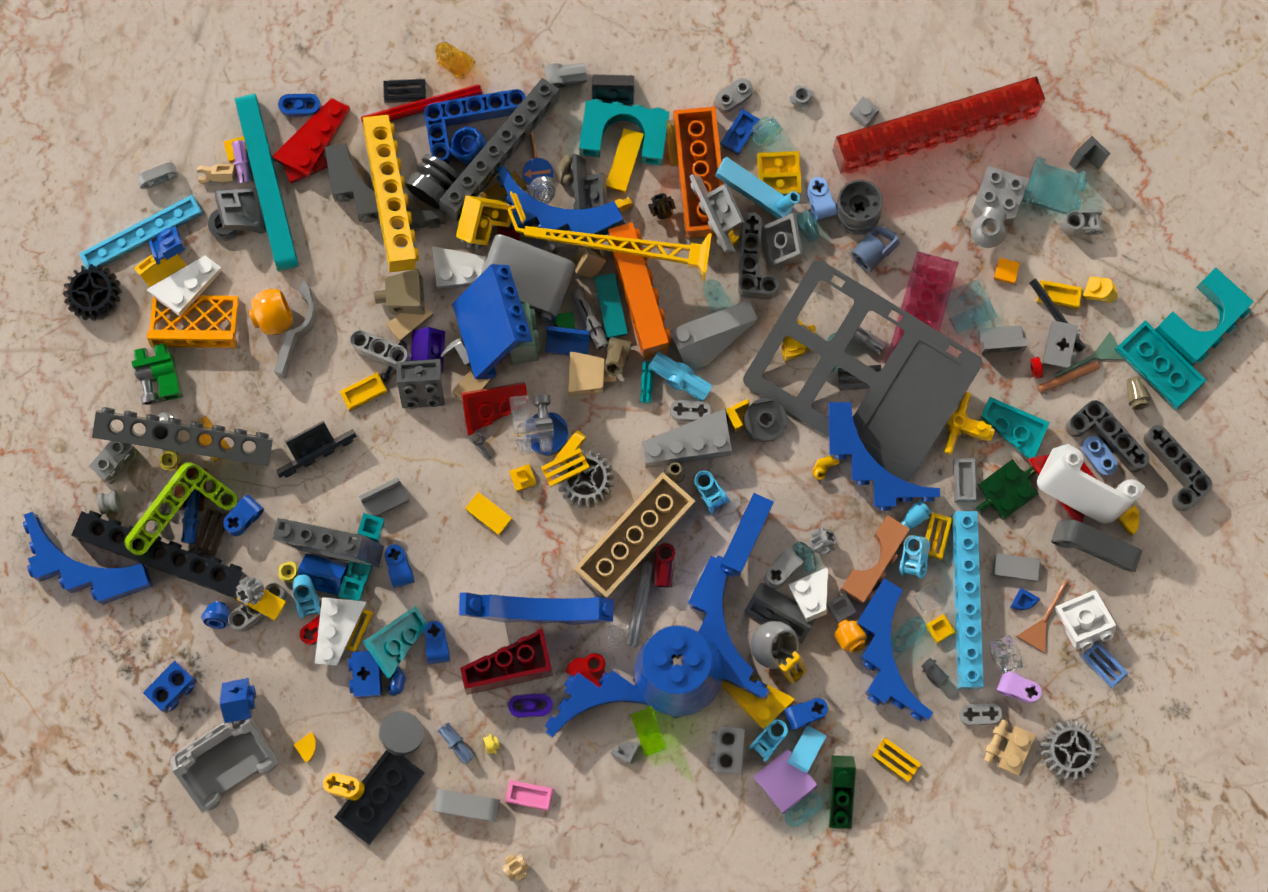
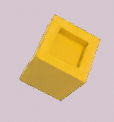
M748 399L725 410L727 421L734 433L745 428L743 417L745 410L750 404Z

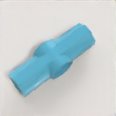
M659 351L648 366L649 369L665 378L671 387L679 391L684 390L699 401L705 399L713 386L695 375L694 371L686 364L676 363Z

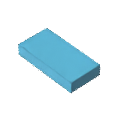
M807 725L787 763L807 774L826 735Z

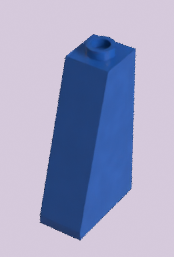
M753 493L720 564V568L723 569L725 574L735 577V575L740 577L774 501Z

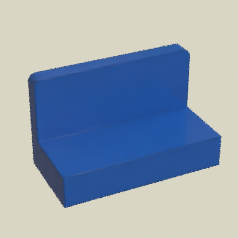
M547 326L545 353L570 356V352L588 355L590 331Z
M305 554L298 568V575H308L312 579L315 590L338 595L348 564L312 554Z

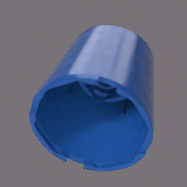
M669 626L656 632L640 649L634 668L635 682L642 698L656 711L670 716H688L706 708L717 696L723 681V663L718 649L705 635L686 626ZM682 658V665H672L674 663L673 659Z

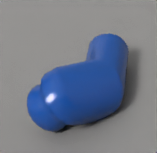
M399 666L396 667L391 683L387 687V691L391 696L400 694L406 682V677Z

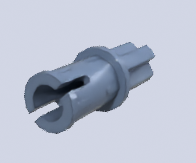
M449 722L438 729L437 732L448 743V748L452 749L464 764L469 763L474 758L473 753L463 742L464 738L458 736Z

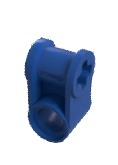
M245 495L224 518L223 524L225 529L232 536L242 535L261 516L264 508L250 495ZM231 523H238L239 526L237 528L234 526L232 527Z
M399 545L388 546L384 555L393 588L414 583L413 572L405 551ZM394 550H396L398 553H401V555H398V560L396 561L393 558H390V556L393 555Z
M431 621L424 628L428 665L450 662L445 629L440 622ZM432 626H436L437 629H441V632L437 633V637H433L432 634H429V631L432 630Z
M815 698L784 709L791 730L802 728L825 717L828 705L823 699ZM815 703L818 706H823L819 715L817 712L812 711Z

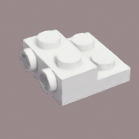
M1096 590L1060 604L1055 608L1075 650L1079 648L1087 650L1094 645L1093 642L1100 639L1102 642L1109 641L1116 633V624Z

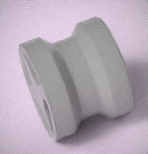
M111 491L109 494H97L98 508L101 515L107 514L108 511H120L117 491Z

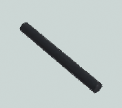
M1035 278L1029 282L1055 320L1068 323L1038 280ZM1079 339L1078 343H1074L1079 352L1086 348L1081 339Z

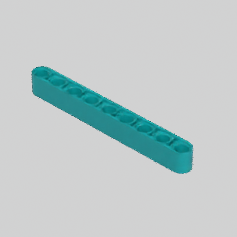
M256 93L235 98V103L277 271L280 272L299 267Z

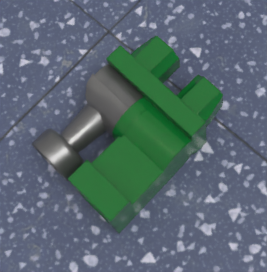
M165 343L154 346L156 356L148 357L146 348L134 350L135 360L131 362L135 376L141 382L144 394L141 396L142 405H151L159 402L158 394L153 392L152 382L157 380L159 395L163 401L183 397L175 360Z

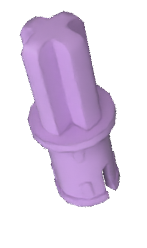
M244 140L234 141L232 143L235 157L233 164H236L238 183L251 182L248 164L250 160L247 158Z

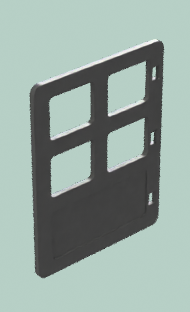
M817 260L811 264L745 373L743 382L751 390L764 398L774 400L773 402L781 405L785 411L828 437V417L814 409L812 403L834 367L839 366L870 387L853 415V421L860 440L868 453L880 466L890 474L908 482L912 479L981 369L983 362L981 357L824 261ZM834 275L846 281L842 288L831 281ZM819 281L828 283L854 300L852 308L831 341H826L797 323L798 315ZM891 309L903 316L900 322L888 316ZM869 311H874L904 330L902 338L879 372L846 352L848 344ZM786 336H790L820 355L819 362L798 396L791 395L763 376ZM949 345L961 351L958 358L946 351Z

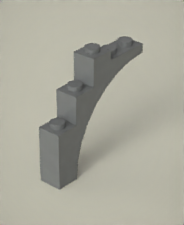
M340 144L325 147L334 200L348 202L354 198L359 222L371 223L375 219H379L375 192L357 174L351 162L347 145ZM406 208L407 212H411L412 224H409L410 230H414V232L423 227L433 229L440 227L441 224H445L444 214L440 210L425 211Z

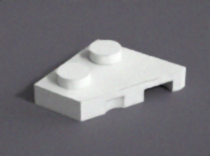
M827 568L788 584L806 622L827 614L829 578Z

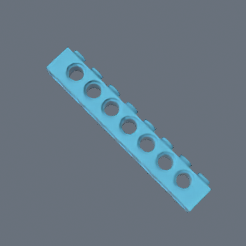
M955 511L952 515L957 689H981L984 685L978 512Z

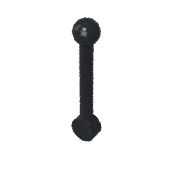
M401 341L398 344L407 349V344L405 342ZM389 366L386 372L381 375L383 381L389 380V374L393 367Z

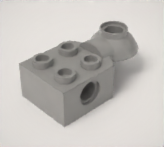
M991 166L987 167L971 211L977 217L971 225V236L976 244L984 248H993L1002 243L1005 238V226L1012 225L1015 220L1029 179ZM984 227H991L994 233L986 232Z

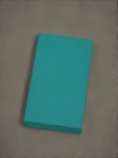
M1146 320L1114 349L1175 410L1207 381Z

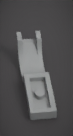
M304 281L301 283L299 293L308 302V316L301 326L286 331L274 369L277 377L286 378L298 338L306 335L312 329L316 320V309L311 289L308 283Z

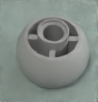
M770 621L762 624L756 629L751 639V651L754 658L759 664L769 669H780L779 666L781 664L786 666L785 660L788 657L792 660V653L794 651L798 653L799 650L797 634L789 625L780 621Z

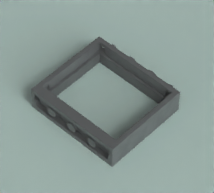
M277 518L272 539L298 551L375 567L380 566L384 549L383 545L363 535Z

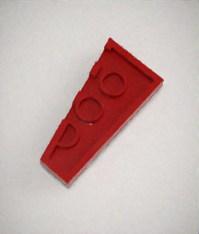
M331 98L272 156V160L309 178L320 158L325 153V147L330 145L349 114L350 106Z

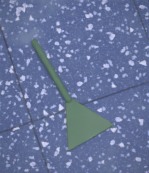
M1111 332L1108 333L1092 356L1070 366V368L1055 373L1054 377L1057 378L1091 360H1124L1114 350L1118 345Z

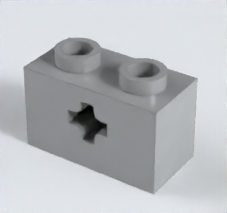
M1051 320L1042 363L1070 368V364H1074L1076 358V351H1073L1074 343L1079 342L1081 330H1077L1078 325ZM1062 338H1065L1064 341L1068 343V346L1063 347V350L1060 351L1057 341L1060 342Z

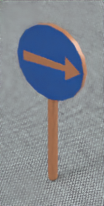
M532 131L530 140L534 159L529 160L525 164L523 177L529 186L543 188L551 183L554 177V170L547 160L537 157L534 133Z

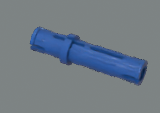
M195 489L186 499L184 518L181 521L183 523L181 543L195 544L196 528L199 525V520L197 519L200 493Z

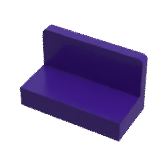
M431 327L414 330L412 332L411 361L440 359L441 373H443L444 357L442 358L441 354L445 347V331Z

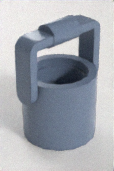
M876 226L851 251V256L862 269L870 272L899 246L900 240L889 229ZM879 233L892 241L887 247L876 238Z

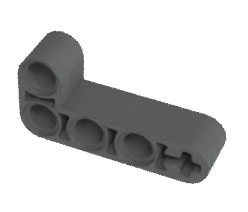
M748 213L743 219L745 223L742 224L738 292L745 298L773 299L777 295L779 281L771 275H759L762 219L757 213ZM750 222H754L753 233H749ZM747 242H753L755 243L756 247L750 249L747 248L745 244ZM752 262L755 267L747 269L743 264ZM749 282L753 285V288L747 290L743 288L742 284ZM771 284L775 289L773 291H766L763 286Z
M1098 400L1090 401L1066 423V431L1073 437H1079L1091 428L1131 472H1139L1149 463L1147 452L1108 408ZM1089 408H1095L1098 411V416H1092ZM1073 421L1080 422L1082 429L1074 428ZM1109 424L1113 431L1110 433L1105 431L1103 425ZM1118 440L1125 441L1127 449L1119 447ZM1132 450L1133 452L1128 456L1127 453ZM1139 458L1140 462L1136 464L1134 460Z
M1153 426L1145 433L1144 443L1183 486L1173 496L1172 505L1179 511L1189 509L1212 489L1213 483L1211 478L1163 426ZM1155 434L1159 436L1156 440L1153 439ZM1166 449L1173 450L1175 457H1169L1166 454ZM1181 465H1186L1189 468V474L1182 472ZM1196 481L1203 483L1204 491L1196 487ZM1180 495H1185L1188 498V504L1181 502Z
M1076 520L1058 521L1051 539V543L1057 546L1076 548L1129 572H1136L1142 554L1141 549Z

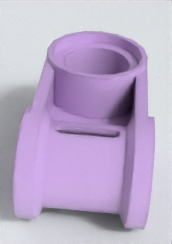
M1004 670L996 689L1001 694L1016 698L1025 703L1035 702L1042 694L1039 684L1009 670ZM1032 687L1033 693H1035L1036 695H1033L1029 698L1027 697L1028 693L1025 690H1028Z

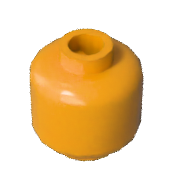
M846 619L837 625L838 629L835 631L834 637L845 652L856 653L866 646L867 635L862 627L857 624L856 620L849 621Z

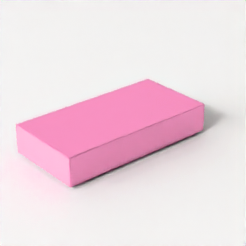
M509 780L505 802L549 811L553 788Z

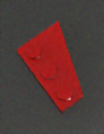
M525 382L461 393L468 436L484 426L487 427L493 424L492 422L499 418L506 417L529 405Z

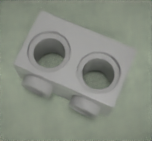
M110 441L88 467L109 484H112L139 451L131 444Z
M718 726L717 731H713L712 744L716 745L715 754L711 753L710 767H714L713 772L741 774L745 729ZM725 733L731 734L734 737V743L725 745L721 739L722 735ZM724 755L729 756L732 760V765L728 768L722 767L719 762L720 757Z

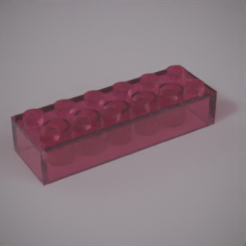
M917 251L901 309L940 332L958 262ZM899 314L897 322L901 321V319L903 318L902 315ZM897 325L887 360L904 334V330Z

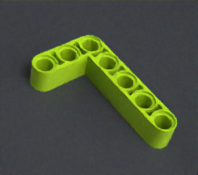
M186 462L180 466L127 535L125 546L135 555L144 554L194 489L225 510L235 507L237 496L200 466ZM194 468V477L188 479L186 476L187 470ZM209 480L212 481V488L209 491H204V484ZM177 485H181V494L178 496H174V487ZM228 493L229 501L226 504H222L221 497ZM167 503L169 506L168 511L161 514L159 512L160 505ZM149 521L155 522V527L152 531H146V524ZM135 539H141V546L133 549L132 542Z

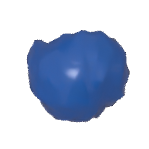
M464 127L456 131L451 139L450 152L458 162L469 165L487 142L477 129Z

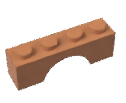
M887 515L874 535L880 547L878 563L868 570H852L840 592L846 593L848 597L861 605L865 600L870 602L876 592L873 590L876 582L881 584L887 572L884 569L888 564L892 566L898 557V554L895 552L899 545L904 547V542L909 537L907 535L909 528Z

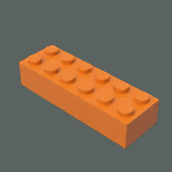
M714 106L673 110L685 239L707 237L710 233H712V236H717L708 225L709 218L699 205L700 198L692 190L690 185L692 181L689 177L692 174L701 176L708 193L724 184L723 181L715 177L721 164L716 108Z
M633 222L608 229V236L641 239L639 228L635 229ZM613 242L616 245V247L622 244L618 242ZM630 244L624 247L628 249H634ZM637 245L638 248H639L641 251L645 249V248H640V247H642V245ZM612 252L643 360L654 357L658 351L662 354H667L668 346H671V335L668 328L664 329L665 315L663 309L658 308L659 295L657 288H652L653 275L651 268H646L647 257Z

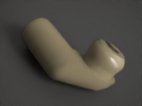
M565 155L556 168L558 182L562 186H570L573 182L572 175L568 174V168L573 162L570 155Z

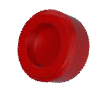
M1039 356L1031 358L1030 366L1033 377L1035 379L1043 378V368Z

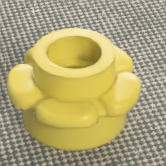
M171 450L165 451L159 458L161 468L169 471L176 470L178 463L181 462L180 456Z
M291 561L281 564L279 567V578L287 583H292L294 578L298 576L297 565Z
M489 734V736L483 738L486 752L488 755L493 753L497 755L496 750L500 749L496 736L492 737Z

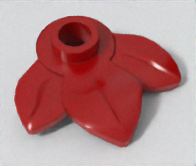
M591 653L586 658H575L566 667L565 672L573 676L580 673L600 688L601 685L598 682L605 674L606 661L602 655ZM593 660H597L599 662V666L597 668L591 667V662Z

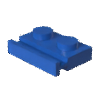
M176 226L161 231L160 235L157 236V240H149L153 258L158 265L161 264L160 260L163 258L168 260L185 250L180 232Z

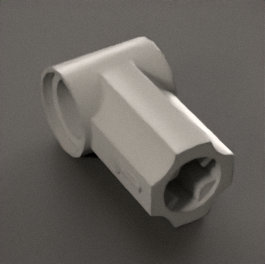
M552 63L544 67L546 81L558 89L564 88L565 85L587 82L585 63L565 66L560 63Z

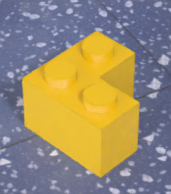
M466 195L456 237L472 244L487 246L492 225L510 226L511 218L508 208L512 206L499 200Z

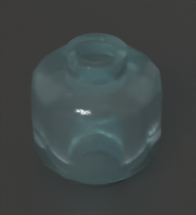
M765 116L752 126L754 134L751 137L758 146L763 144L765 147H770L782 137L781 131L783 128L774 116L772 118Z

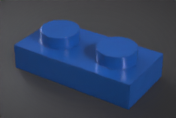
M742 109L722 139L720 146L738 156L759 124L760 119Z

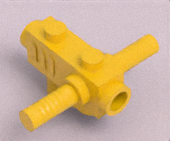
M966 392L958 410L952 413L944 428L949 429L948 432L950 433L944 449L946 454L952 455L957 438L961 433L983 441L992 440L995 429L991 428V425L985 424L983 421L979 422L967 418L966 409L972 395L971 393Z

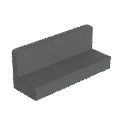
M760 583L745 609V612L765 623L780 621L789 625L797 634L801 644L816 620L806 622L795 601L764 583Z

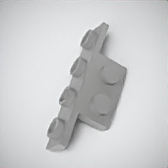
M690 175L689 177L692 181L690 184L691 188L700 198L699 205L709 218V227L718 237L717 244L719 248L731 254L736 252L727 232L745 222L728 185L723 184L708 193L701 176Z

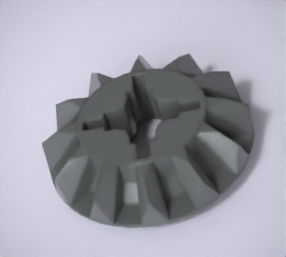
M218 209L212 212L208 219L209 231L217 239L226 241L227 239L235 238L241 232V230H223V227L220 228L222 223Z

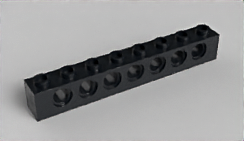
M90 510L89 513L81 511L71 534L74 538L237 599L236 592L238 589L236 587L240 584L239 581L247 577L242 572V567L230 563V566L221 564L223 560L213 556L207 559L201 556L202 552L192 548L189 551L181 549L182 545L174 541H170L167 544L161 541L162 537L160 536L156 538L144 554L135 555L125 546V539L134 526L130 525L128 529L121 526L122 522L113 518H109V521L101 519L102 515ZM99 526H104V532L96 536V529ZM124 533V540L121 543H116V536ZM135 539L132 542L133 549H136V544L139 541H141V539ZM164 548V556L156 558V551ZM179 556H184V564L176 566V559ZM204 563V572L197 574L196 567ZM225 571L226 576L224 580L216 581L217 573Z

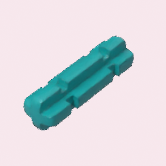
M643 362L640 403L650 404L652 400V373L654 371L648 368L650 362Z

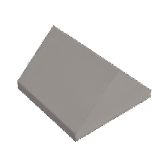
M795 213L762 226L768 267L801 263L803 252Z

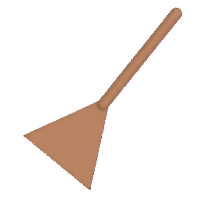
M1064 581L1043 619L1016 637L1045 653L1046 621L1067 586V581Z

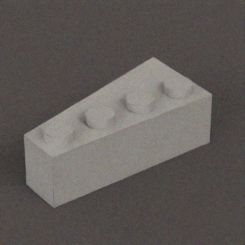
M725 409L643 441L642 450L645 468L669 465L673 462L683 463L731 456L732 449Z

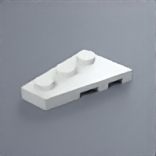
M432 246L437 289L471 285L481 275L487 256Z
M203 256L146 290L167 308L181 316L222 272V268L208 257Z
M322 597L315 664L338 666L367 602Z

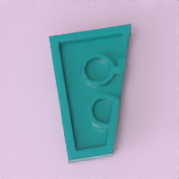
M992 397L988 398L980 417L1027 459L1036 456L1050 423Z

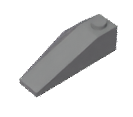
M750 300L685 323L670 330V333L684 364L693 371L708 366L735 339L757 322L758 318Z

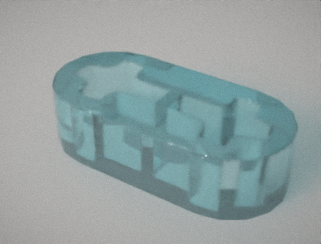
M714 279L706 281L703 285V295L711 313L718 312L715 311L717 309L716 301H719L722 307L729 308L730 304L720 282ZM709 285H712L713 288H718L716 289L717 297L714 298L712 292H707Z
M920 617L909 619L891 637L892 650L898 653L906 651L925 632L926 623ZM910 623H920L919 629L921 631L918 632L916 630L910 635L908 632L912 628ZM906 635L908 638L904 641L905 647H897L895 645L897 642L895 638L900 639Z
M816 793L807 795L785 813L784 819L786 823L791 827L802 825L821 809V797ZM808 797L818 800L816 802V809L813 807L807 810L804 809V806L808 804ZM801 809L803 813L798 817L800 821L798 823L796 821L791 822L789 820L791 817L790 812L796 813Z

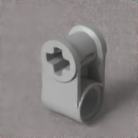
M1102 210L1071 211L1062 221L1061 229L1067 235L1101 234L1104 232V228L1101 225ZM1069 220L1075 221L1077 226L1070 225Z
M789 547L786 548L765 574V584L772 589L779 588L802 566L804 561ZM777 573L779 578L773 581L771 577Z

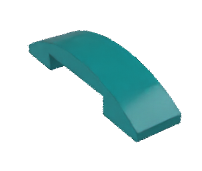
M363 513L357 534L379 543L385 519ZM350 561L346 576L343 577L338 597L360 601L372 566Z

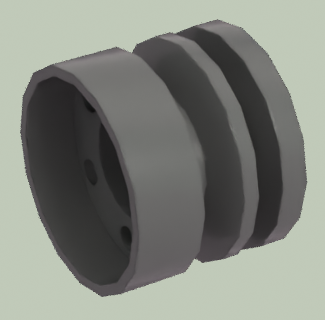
M425 154L421 159L423 163L420 162L417 165V169L421 174L413 172L405 182V187L422 202L440 210L439 199L460 175L443 160Z
M853 180L841 189L837 201L836 217L839 225L845 231L852 234H865L877 226L883 205L882 194L879 188L866 180Z

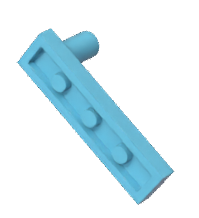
M728 157L722 160L715 174V177L778 219L789 215L793 206L800 201V195L797 192L792 191L786 196L782 195Z

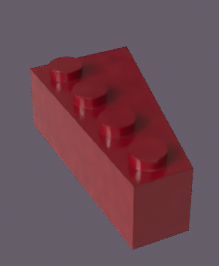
M543 627L527 637L524 636L518 639V641L497 649L498 651L488 656L485 655L460 668L467 695L553 676Z

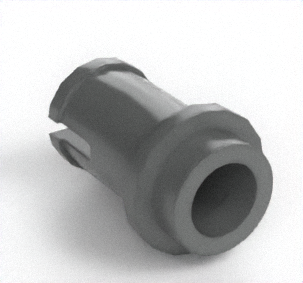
M929 658L921 667L923 672H926L940 686L949 676L935 663L936 660Z

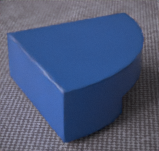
M1020 588L1009 608L1027 610L1036 605L1040 598Z

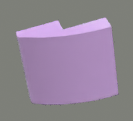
M789 749L753 776L782 814H785L818 788V785L808 772L806 774L787 763L792 754Z

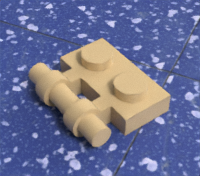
M1001 719L998 727L995 726L994 736L990 745H987L985 749L987 753L984 761L992 763L996 756L1000 758L997 767L1019 776L1036 735L1018 726H1014L1010 733L1006 731L1009 722ZM1002 738L1008 740L1004 751L998 749Z

